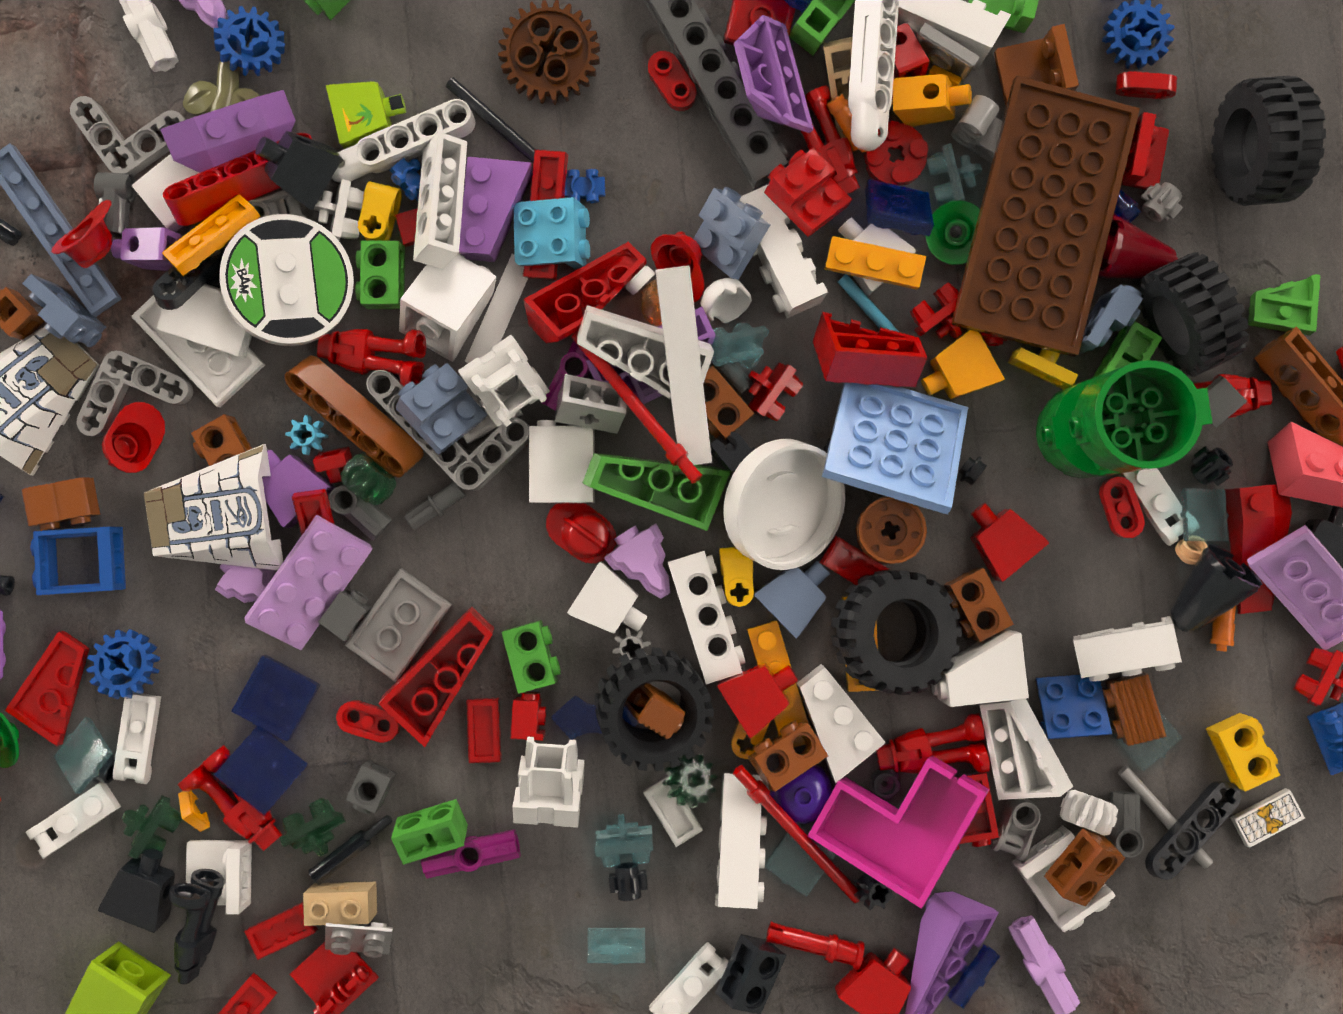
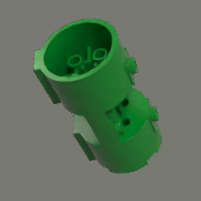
M1146 360L1125 365L1054 394L1043 408V411L1040 412L1037 420L1036 437L1039 449L1048 463L1050 462L1063 474L1075 478H1092L1168 466L1180 460L1192 449L1203 425L1213 424L1208 389H1197L1187 375L1176 367L1164 362Z

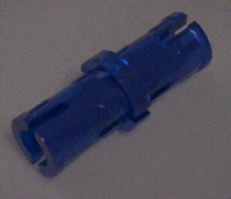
M984 943L969 966H964L962 969L963 974L947 996L964 1009L979 986L983 987L987 982L985 980L986 976L1001 956Z

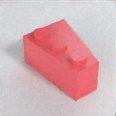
M1293 422L1288 423L1267 442L1279 495L1343 508V447Z

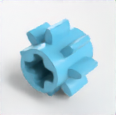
M304 415L303 422L291 420L293 428L291 432L285 433L286 436L291 437L293 440L290 446L291 449L296 450L302 446V453L304 455H310L311 448L323 450L320 443L322 439L328 438L329 435L322 433L320 429L324 425L322 421H316L312 425V418L308 415ZM312 432V437L306 438V440L302 439L303 433Z

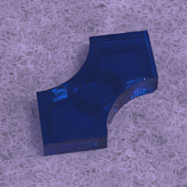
M576 695L551 716L570 740L586 733L602 734L596 718V705L586 703ZM624 706L623 718L635 727L639 722Z

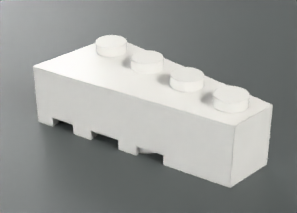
M899 0L897 25L909 24L917 37L924 23H927L980 56L973 67L975 70H978L1011 14L1000 10L998 15L985 10L986 3L979 0H973L972 3H967L963 0Z
M767 184L741 196L740 201L745 205L748 203L763 212L761 217L771 225L753 256H759L763 265L759 267L761 276L766 285L771 283L775 291V295L772 298L778 312L784 311L786 318H790L820 304L828 291L823 282L818 285L815 282L817 280L815 274L816 267L811 258H803L801 254L803 246L800 236L794 228L789 230L787 224L790 223V218L764 193L768 186Z
M587 305L577 335V344L610 364L616 365L629 373L630 376L640 382L643 381L670 399L663 329ZM698 340L704 383L714 350L711 344Z
M724 773L722 775L720 809L722 824L719 830L718 843L720 860H718L716 877L719 888L718 894H715V905L718 907L757 909L758 902H763L764 882H758L759 868H765V849L760 848V835H766L767 817L761 816V804H756L747 795V789L733 774ZM752 775L757 781H762L759 775Z

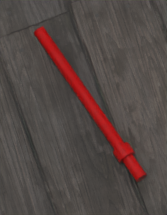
M579 330L571 336L576 344ZM577 344L666 451L665 457L673 466L677 465L692 484L696 483L703 475L687 457L689 453L680 443L676 444L609 362Z
M743 765L738 766L733 771V775L747 789V795L756 804L760 803L853 903H858L860 900L854 894L859 890L772 798L768 787L761 780L757 781Z

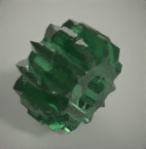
M355 454L344 465V469L340 473L341 480L348 487V490L352 491L356 497L363 499L364 502H369L376 506L382 504L386 499L388 500L397 486L394 476L365 454Z
M701 754L695 755L689 760L685 755H682V758H678L681 765L674 768H665L664 772L670 776V779L664 780L662 784L664 786H671L667 797H677L676 805L685 806L687 804L689 808H695L699 802L703 804L709 801L707 793H714L716 791V788L711 785V781L716 780L718 776L709 773L713 764L711 762L704 763V756ZM688 775H691L689 779H693L692 786H689L691 781H687Z

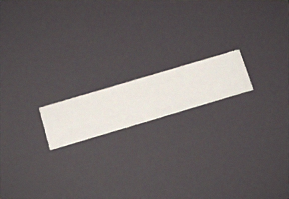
M511 254L465 362L470 363L477 357L480 359L490 352L493 346L501 342L528 278L523 277L524 266L516 264L514 254Z

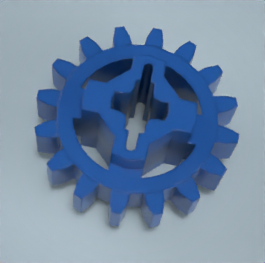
M1132 0L1130 4L1124 1L1108 16L1110 20L1105 23L1103 30L1109 33L1102 38V42L1110 43L1111 46L1106 50V53H1116L1115 63L1123 59L1126 61L1125 68L1129 69L1136 63L1138 70H1140L1147 63L1150 66L1154 65L1159 58H1162L1169 51L1167 47L1173 42L1174 38L1168 34L1175 27L1174 25L1166 24V20L1171 15L1170 13L1163 15L1160 13L1163 6L1161 3L1153 8L1151 7V0H1146L1143 4H1140L1139 0ZM1128 17V20L1125 22V25L1122 28H1119L1121 21L1124 18ZM1157 39L1154 48L1149 50L1151 42Z
M239 6V14L235 15L231 10H227V20L218 18V28H214V39H216L214 40L215 51L220 52L221 62L230 60V70L234 71L241 67L244 76H247L249 70H254L256 76H260L261 68L272 72V62L278 65L281 63L280 54L285 53V43H283L284 32L278 31L279 22L277 20L269 22V13L267 11L260 16L257 14L256 7H252L250 13H246L243 6ZM253 35L252 41L249 42V47H247L246 44L250 41V36Z
M130 629L127 633L116 630L115 638L107 634L104 635L105 644L102 646L95 643L94 648L98 651L97 654L88 656V659L94 662V666L87 668L86 671L95 674L89 682L92 685L99 686L97 690L99 693L108 694L109 697L119 699L120 696L132 699V691L143 694L144 689L142 685L144 683L149 685L154 683L149 678L151 673H159V669L153 667V663L158 662L160 657L152 654L157 649V646L150 642L148 643L149 637L143 634L138 635V632ZM125 663V666L128 667L129 670L125 669V667L122 664Z

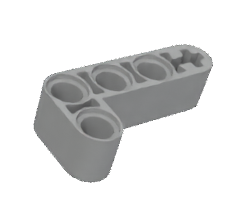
M975 95L951 133L952 138L957 143L990 163L993 161L1003 122L996 117L1000 109L999 106L986 96Z

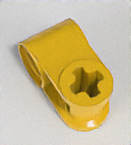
M371 181L367 183L358 220L359 232L365 237L366 241H390L396 220L395 214H398L401 206L402 190L400 188ZM377 224L381 227L380 229H375ZM370 228L375 229L373 234L369 231Z
M736 547L719 548L725 598L733 606H745L751 602L754 595L753 560L740 553ZM737 583L741 585L742 589H747V595L742 596L741 602H737L736 596H731L730 590L735 589Z

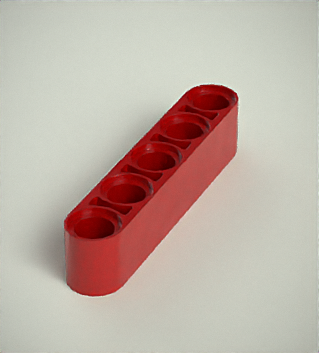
M297 133L298 135L312 139L311 135H309L308 133ZM256 150L168 186L163 192V198L178 225L189 226L207 219L238 194L245 200L250 201L281 188L265 172L268 160L255 153Z

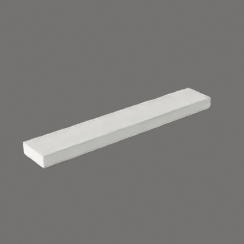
M688 265L658 269L655 272L676 443H680L689 453L687 457L694 465L712 463L690 267Z

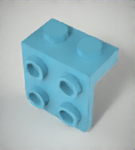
M574 197L516 203L514 206V255L516 264L532 266L566 263L574 269L585 266L587 264L586 259L590 257V244L586 239V227H589L590 223L588 209Z

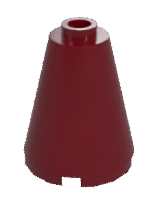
M1113 215L1098 278L1142 279L1146 274L1177 260L1178 257L1176 251L1120 216Z

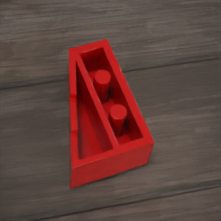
M822 311L813 338V344L825 381L916 387L927 360V355L919 337L880 327L879 332L860 327L861 322L851 319L850 324L832 320L831 313Z

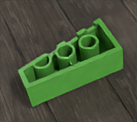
M593 453L582 483L590 488L708 531L730 471L719 467L694 465L703 476L696 483L692 484L677 465L673 466L668 461Z

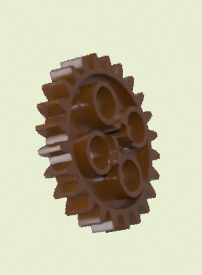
M542 0L541 8L539 9L536 8L533 2H530L531 12L529 13L519 8L521 18L517 20L516 18L509 17L512 29L503 27L502 31L507 39H501L498 42L500 48L505 50L499 52L498 56L500 61L505 62L501 65L503 74L510 73L507 76L508 83L510 85L517 83L515 88L518 94L527 89L529 101L537 94L540 104H544L548 96L551 97L553 104L556 105L557 98L560 95L568 102V92L570 91L579 96L580 84L585 87L590 86L586 76L596 77V69L592 65L600 64V58L595 54L600 52V44L594 42L598 39L597 32L589 31L592 27L591 20L588 19L581 22L583 19L581 10L572 15L570 3L563 10L560 9L559 0H555L553 7H548L546 0ZM540 27L549 29V32L544 36L534 34ZM562 28L563 30H561L557 35V38H555V33L557 29ZM567 40L578 42L577 46L573 49H565L563 47ZM553 45H554L555 53L550 52L551 49H552V47H553ZM544 51H545V52H549L546 59H545ZM527 55L536 57L535 62L525 65L521 63L522 59ZM544 66V71L540 77H537L536 75ZM555 68L565 70V73L558 78L549 75Z

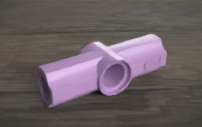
M1030 915L1013 921L1011 926L1008 927L1010 934L1024 957L1022 961L1035 984L1040 986L1055 1014H1069L1076 1010L1080 1001L1064 974L1066 971L1054 948L1047 943L1034 917Z

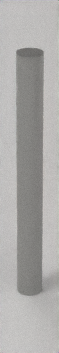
M1126 765L1118 771L1120 777L1135 793L1140 794V799L1169 830L1177 822L1173 815L1129 766ZM1182 832L1178 835L1177 840L1186 849L1189 845V837L1185 832ZM1202 848L1193 856L1204 869L1213 863V860Z

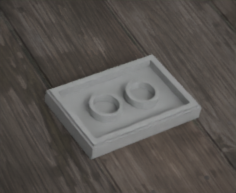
M401 568L345 646L394 682H397L449 611L452 604Z

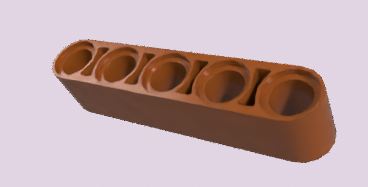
M307 356L286 372V384L298 397L392 476L402 477L423 458V449L409 434L316 356Z

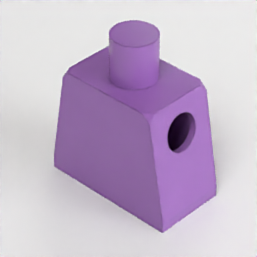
M125 228L122 231V239L113 240L111 252L115 258H121L122 261L142 269L168 271L173 265L165 258L162 252L182 238L183 235L167 228Z
M268 450L271 476L262 478L265 500L280 525L284 528H292L298 523L292 501L294 493L326 489L328 496L336 487L321 474L316 473V470L299 457L288 455L281 461L272 450Z

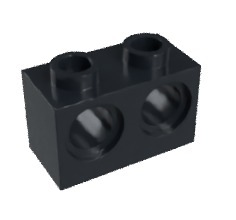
M741 934L715 993L734 1010L761 1014L787 955L772 943L766 942V939Z

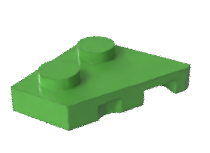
M1315 274L1304 280L1291 281L1281 284L1276 288L1256 291L1250 297L1248 325L1285 332L1297 326L1304 335L1310 336L1315 333L1321 275Z

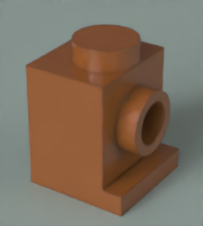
M5 287L0 290V328L8 336L23 340L31 335L44 320L18 291Z

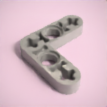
M80 96L70 106V114L107 168L112 173L132 174L133 176L169 152L166 142L156 131H161L160 129L170 126L172 121L179 123L187 120L179 112L174 110L166 111L125 139L102 106L92 98ZM85 107L90 108L89 112L98 121L97 123L93 124L84 117L85 112L83 109ZM104 130H110L112 132L111 142L107 145H100L98 142L99 134ZM147 137L155 138V148L151 152H143L141 149L142 141ZM117 151L121 156L127 159L125 161L127 165L126 168L123 169L120 167L121 163L118 160V158L114 154H112L113 152Z
M117 350L111 351L104 357L76 421L77 427L81 433L87 436L101 437L107 434L129 386L175 405H184L191 400L194 392L193 386L187 379L133 355ZM122 361L124 365L134 368L132 374L118 370L114 366V362ZM151 369L154 371L156 379L151 386L145 387L141 382V375L144 371ZM164 382L173 386L179 385V388L183 390L182 395L174 396L172 391L162 388ZM109 385L114 390V397L111 401L104 403L100 399V390L104 386ZM97 405L99 407L107 408V411L102 412L98 409H94V406ZM90 417L96 418V421L100 422L98 428L92 427L88 423Z

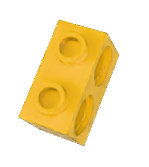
M1238 713L1206 728L1230 782L1239 789L1246 792L1280 776L1276 767L1278 764L1277 757L1272 749L1266 746L1262 737L1264 735L1263 727L1256 718ZM1241 729L1243 732L1242 739L1236 743L1234 739L1235 733ZM1255 758L1256 766L1249 772L1248 764L1251 759Z

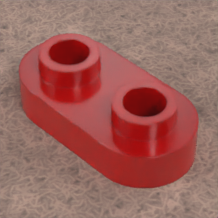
M668 51L654 53L648 61L650 79L672 109L676 111L690 109L696 101L695 84L674 54ZM661 62H665L669 67L666 70H661L658 68V65ZM678 88H684L687 92L685 95L679 96L675 91Z
M1112 477L1105 480L1100 486L1099 496L1111 531L1120 538H1134L1138 536L1144 529L1145 520L1133 484L1124 477ZM1113 487L1119 491L1116 499L1111 496V489ZM1123 517H1126L1129 521L1127 528L1121 526L1120 522Z
M351 700L344 703L336 714L337 724L344 732L380 743L388 742L396 737L401 727L382 707L359 700ZM352 710L359 713L360 718L358 721L351 719L350 713ZM381 720L389 722V730H383L380 727Z

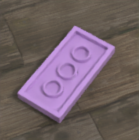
M316 515L244 617L245 623L302 650L320 625L318 621L339 592L344 591L372 551L371 545Z
M1306 525L1247 559L1249 567L1323 650H1327L1343 641V568Z

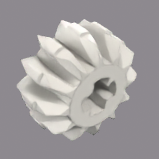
M1077 790L1067 791L1060 806L1062 807L1060 817L1064 821L1100 835H1110L1117 821L1118 809L1115 805Z

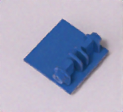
M1081 675L1036 678L1044 719L1043 722H1040V726L1044 733L1047 734V739L1112 735L1101 681H1090L1089 677L1081 678Z
M1343 702L1307 716L1330 775L1343 771Z

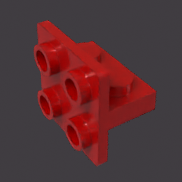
M1143 112L1137 119L1121 185L1147 190L1150 186L1160 183L1169 129L1154 126L1156 114Z

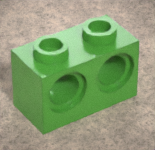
M361 241V250L356 251L357 269H360V281L356 282L355 287L357 300H360V304L366 309H400V299L405 294V247L400 241ZM380 253H386L385 263L378 267L374 266L373 260L375 256ZM379 284H385L386 293L380 298H374V288Z
M1134 322L1131 326L1126 325L1119 331L1092 378L1134 362L1150 360L1162 337L1137 322Z
M542 620L501 632L518 694L549 686L558 681L557 675L561 674V669L557 656L551 657L548 645L553 644L548 625L543 627ZM524 632H531L536 636L537 644L535 648L528 649L522 645L521 636ZM532 663H540L544 666V678L535 679L530 675L529 667Z
M457 799L397 817L391 840L404 865L463 847L468 824Z

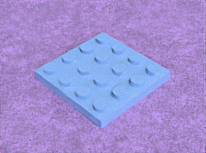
M844 382L822 477L948 515L953 504L968 407L903 387Z

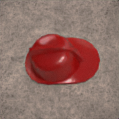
M105 200L96 206L77 227L55 243L51 252L53 254L64 252L83 268H88L105 257L112 245V235L103 218L108 213L112 201Z
M683 231L677 232L674 235L663 234L656 237L651 244V255L657 270L689 265L693 300L697 302L703 295L705 287L704 277L700 268L702 262L701 247L697 241L685 235Z
M133 402L126 405L118 413L103 438L102 450L108 460V465L126 473H137L144 470L151 462L165 434V421L161 413L154 406L145 402Z
M557 503L550 509L546 518V529L549 537L576 559L585 563H598L604 561V557L614 550L616 546L614 540L616 532L613 525L586 503Z

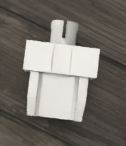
M509 335L493 346L492 350L480 359L477 357L458 370L474 395L479 396L481 399L480 403L497 427L502 424L507 427L511 424L509 419L515 416L518 410L528 403L530 405L538 399L541 403L547 399L546 394L550 392L537 371L529 365L527 356L512 335Z
M527 737L525 756H521L518 772L519 787H516L513 802V823L533 825L548 823L554 824V826L578 828L584 782V760L578 759L576 740H569L567 745L538 744L534 741V737Z

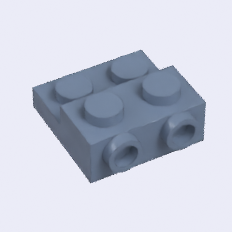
M724 187L723 190L713 188L698 215L704 221L697 231L694 240L697 241L701 247L702 254L730 278L739 280L771 225L761 217L763 214L761 210L751 204L746 203L745 205L740 201L741 195L729 187Z
M30 274L22 283L32 292L29 297L43 307L38 315L47 323L44 327L52 335L59 339L65 337L74 344L81 342L87 347L94 346L101 339V333L106 326L95 316L91 315L83 305L61 286L33 274Z
M1119 285L1099 297L1088 315L1079 355L1089 350L1093 351L1098 346L1102 347L1108 341L1112 332L1120 331L1126 325L1131 326L1135 322L1141 311L1138 309V306L1143 299L1141 297L1142 294L1137 289L1128 285Z
M448 363L440 368L436 364L431 366L422 375L424 380L419 384L415 385L413 382L406 384L398 393L400 398L395 408L438 455L480 424L487 416V413L466 392L468 385Z

